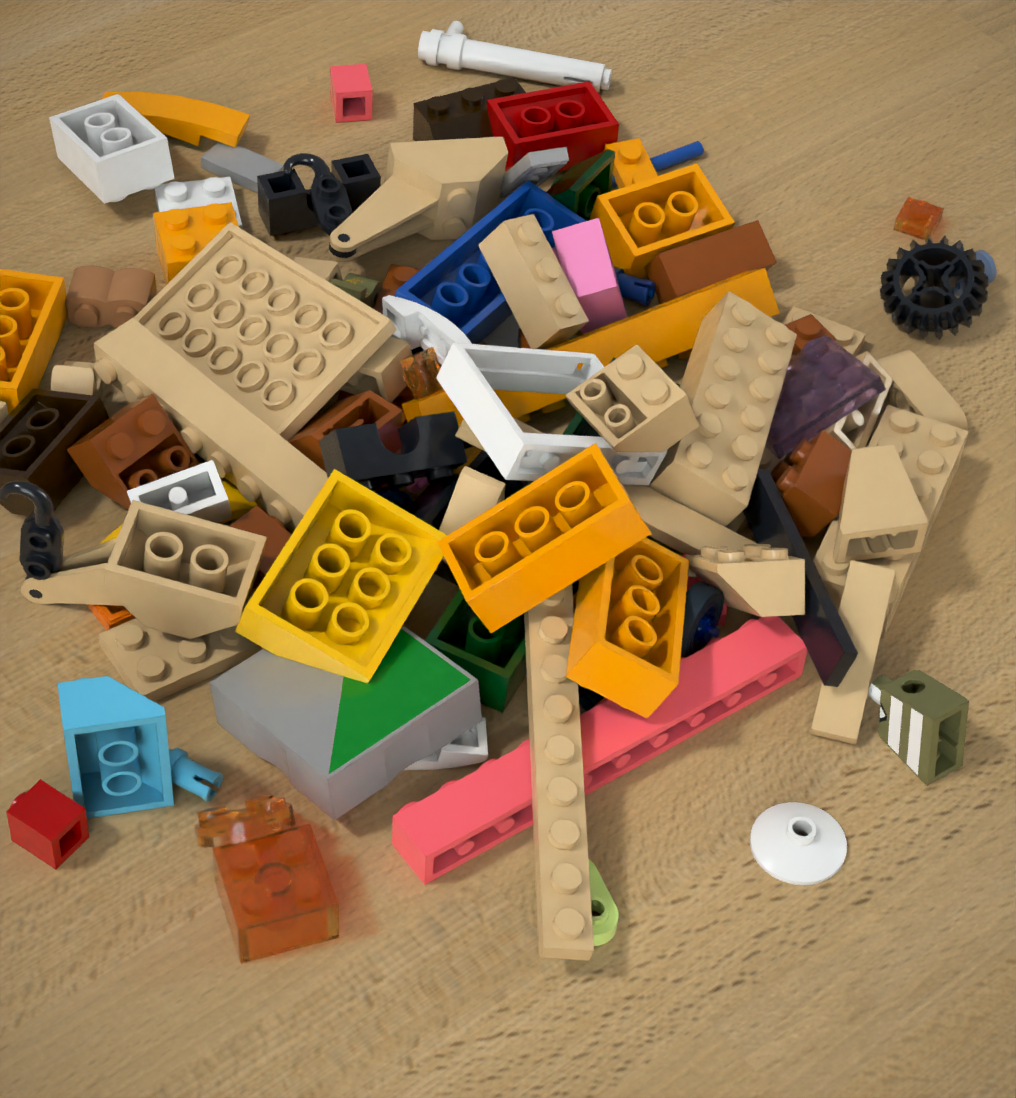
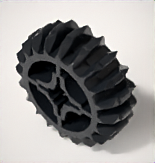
M928 235L924 245H919L915 240H912L910 251L899 247L896 252L897 259H888L886 264L887 271L882 272L881 284L883 286L880 288V297L885 301L883 303L884 311L887 315L892 314V322L895 326L904 324V331L908 335L914 330L919 329V335L923 340L928 335V332H935V336L940 340L944 330H949L956 336L959 332L958 324L970 328L972 316L980 317L982 304L986 303L988 299V291L986 290L989 286L988 276L984 273L985 265L982 260H976V253L973 248L964 251V245L961 240L950 246L946 236L940 240V243H933L932 238ZM912 277L915 281V286L912 288V293L906 297L902 289L907 280ZM962 278L967 286L962 295L957 298L954 295V288L956 287V282Z

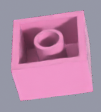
M599 218L552 231L556 246L552 250L589 320L580 329L581 333L584 334L626 318L625 306Z

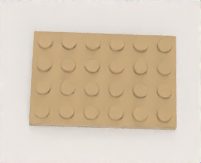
M231 222L134 317V319L286 441L296 435L397 330L392 320Z

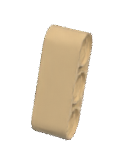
M906 349L875 359L893 379L884 401L886 406L891 405L967 430L966 416L960 405L911 350Z

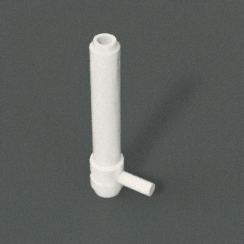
M453 21L446 33L443 30L432 29L431 32L423 31L420 37L418 59L426 60L428 65L438 66L439 63L447 64L449 69L461 70L464 67L560 86L590 81L598 93L601 92V89L607 91L609 89L612 69L606 68L605 64L467 39V36L462 34L464 27L459 21Z

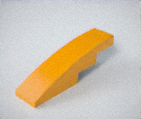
M127 91L105 92L101 98L102 100L119 94L163 135H169L199 146L203 137H207L236 148L248 126L250 114L215 103L178 95Z

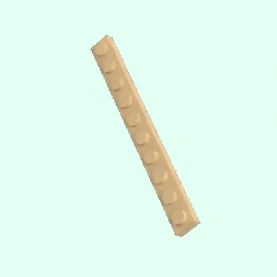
M572 584L524 613L539 957L589 961L594 952L579 691L578 684L566 678L574 621Z

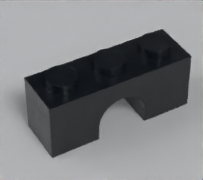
M369 154L331 161V174L345 186L352 212H354L381 186V176ZM291 169L289 176H285L283 171L257 176L258 210L270 236L319 226L310 197L311 189L304 188L295 169Z
M455 411L415 417L398 428L402 446L400 454L389 451L383 445L376 423L335 429L319 440L328 478L335 469L371 491L375 490L374 485L388 483L389 489L407 487L415 483L414 479L427 477L428 483L444 481L454 477L453 470L467 463L462 439L455 436L459 428Z

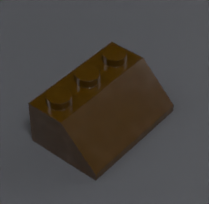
M512 77L414 103L413 140L429 141L493 137L487 110V100L526 92L517 80Z
M33 388L0 424V488L12 481H26L35 484L45 490L51 497L54 512L57 506L84 476L66 449L109 419L101 397ZM10 494L6 500H0V505L12 514L29 516L34 510L33 502L20 494Z

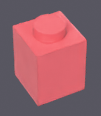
M367 65L330 66V98L336 123L372 120L373 90Z

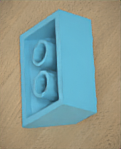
M109 676L80 678L75 681L57 683L73 800L85 808L86 817L94 818L174 806L164 707Z

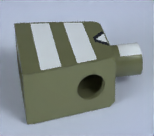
M913 670L894 681L887 675H881L871 683L868 696L880 705L878 723L880 738L924 784L928 786L963 765L969 709L968 699L921 670Z

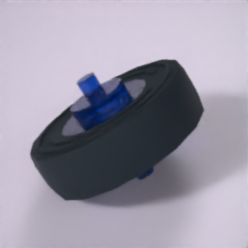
M699 581L693 584L686 592L681 657L686 658L703 649L709 643L712 636L717 638L721 631L716 627L723 610L724 595L721 590L705 582Z

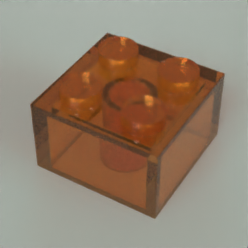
M310 823L212 848L215 884L241 964L339 938V904Z

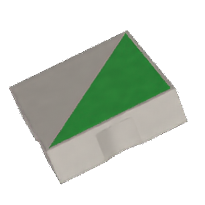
M404 625L401 627L368 684L276 656L266 649H262L209 682L217 723L256 756L265 759L279 768L289 779L292 786L334 821L387 786L405 768L425 757L433 755L482 721L478 679Z

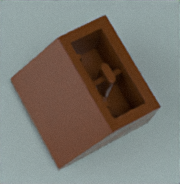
M367 390L338 400L302 427L288 442L326 472L319 440L335 429L376 423L381 442L389 451L395 453L402 447L398 428L402 426V410L373 391Z
M154 394L129 403L66 449L90 485L127 510H129L131 505L127 493L128 490L199 465V462Z
M821 430L810 442L803 439L792 452L789 458L790 461L786 463L781 460L771 472V476L801 537H814L835 519L840 511L851 450L824 430Z

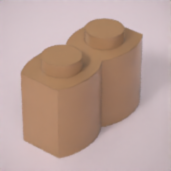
M95 265L75 268L65 300L68 322L83 327L97 328L111 325L118 328L134 318L157 295L155 274L139 268H123L116 271Z

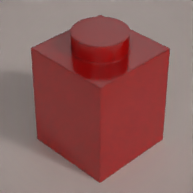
M41 779L27 792L19 794L6 811L11 840L55 870L89 838L85 808Z

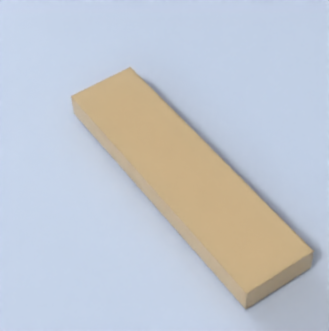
M855 560L850 561L838 613L858 655L838 687L824 686L822 682L810 734L856 745L895 569Z

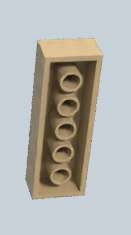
M730 291L726 293L702 319L680 388L688 396L699 427L667 449V454L647 487L724 527L748 506L797 337L796 333L755 308L750 302L741 299Z
M887 405L868 446L895 445L929 524L920 552L859 561L896 570L880 637L883 639L958 470L968 435L967 430L891 405ZM838 513L837 517L832 520L813 562L839 612L850 562L835 564L833 560L839 519Z

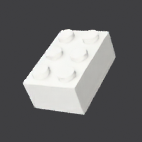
M119 94L49 117L57 157L104 204L119 202L125 199L127 195L144 189H155L161 183L175 179L167 137Z

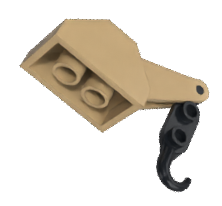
M503 137L390 143L384 183L354 212H352L345 186L331 174L328 165L320 157L309 153L293 155L285 161L283 173L285 176H289L291 169L297 165H304L313 169L315 177L311 185L310 197L320 229L330 236L329 256L338 262H349L367 252L414 233H419L432 241L458 239L498 206L508 150Z
M26 481L8 482L0 488L1 501L6 500L10 494H20L29 498L34 504V510L24 520L21 527L19 558L27 574L21 586V594L30 602L36 604L69 603L124 606L145 627L188 639L238 625L264 556L266 536L132 500L116 539L63 557L64 530L53 513L54 506L51 497L45 490Z

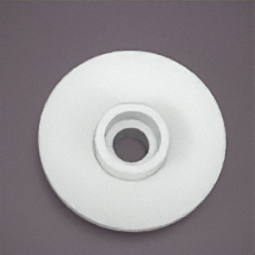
M781 803L766 809L755 820L750 834V848L759 866L772 877L794 885H813L828 880L840 870L847 853L846 837L839 823L822 809L805 803Z

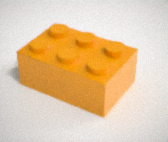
M697 163L598 195L589 219L599 218L613 266L622 268L625 274L638 278L648 276L644 267L658 253L733 229L735 221Z

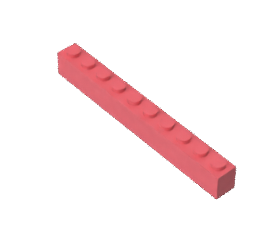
M779 616L761 617L757 620L751 619L745 622L737 631L722 639L715 638L711 640L703 649L686 658L681 657L677 687L648 718L625 709L606 697L601 699L590 710L580 714L585 796L800 677L807 654V648L803 640ZM530 738L522 742L517 749L499 759L493 758L486 761L478 770L459 780H451L445 783L437 792L419 802L413 801L404 805L392 816V845L424 885L533 825Z

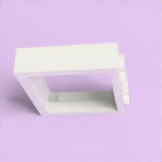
M453 342L436 377L505 480L535 481L596 443L622 484L649 485L668 452L667 450L664 452H615L602 437L523 433L494 392V390L568 394L604 368L596 355L592 353ZM578 363H584L581 370L577 369Z

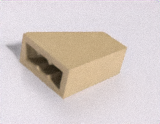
M888 444L852 449L844 481L834 544L833 560L835 564L850 562L851 560L860 561L920 552L929 522L895 445Z

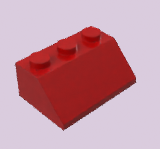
M590 81L487 100V110L493 137H503L508 150L506 172L529 152L567 147L569 161L557 172L569 170L573 165L603 152L605 144L616 143L618 139L619 123Z

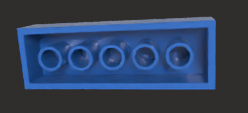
M528 180L399 287L394 296L413 301L439 313L455 324L472 344H479L513 313L478 245L503 221L534 214L551 248L556 246L552 231L586 222V220Z

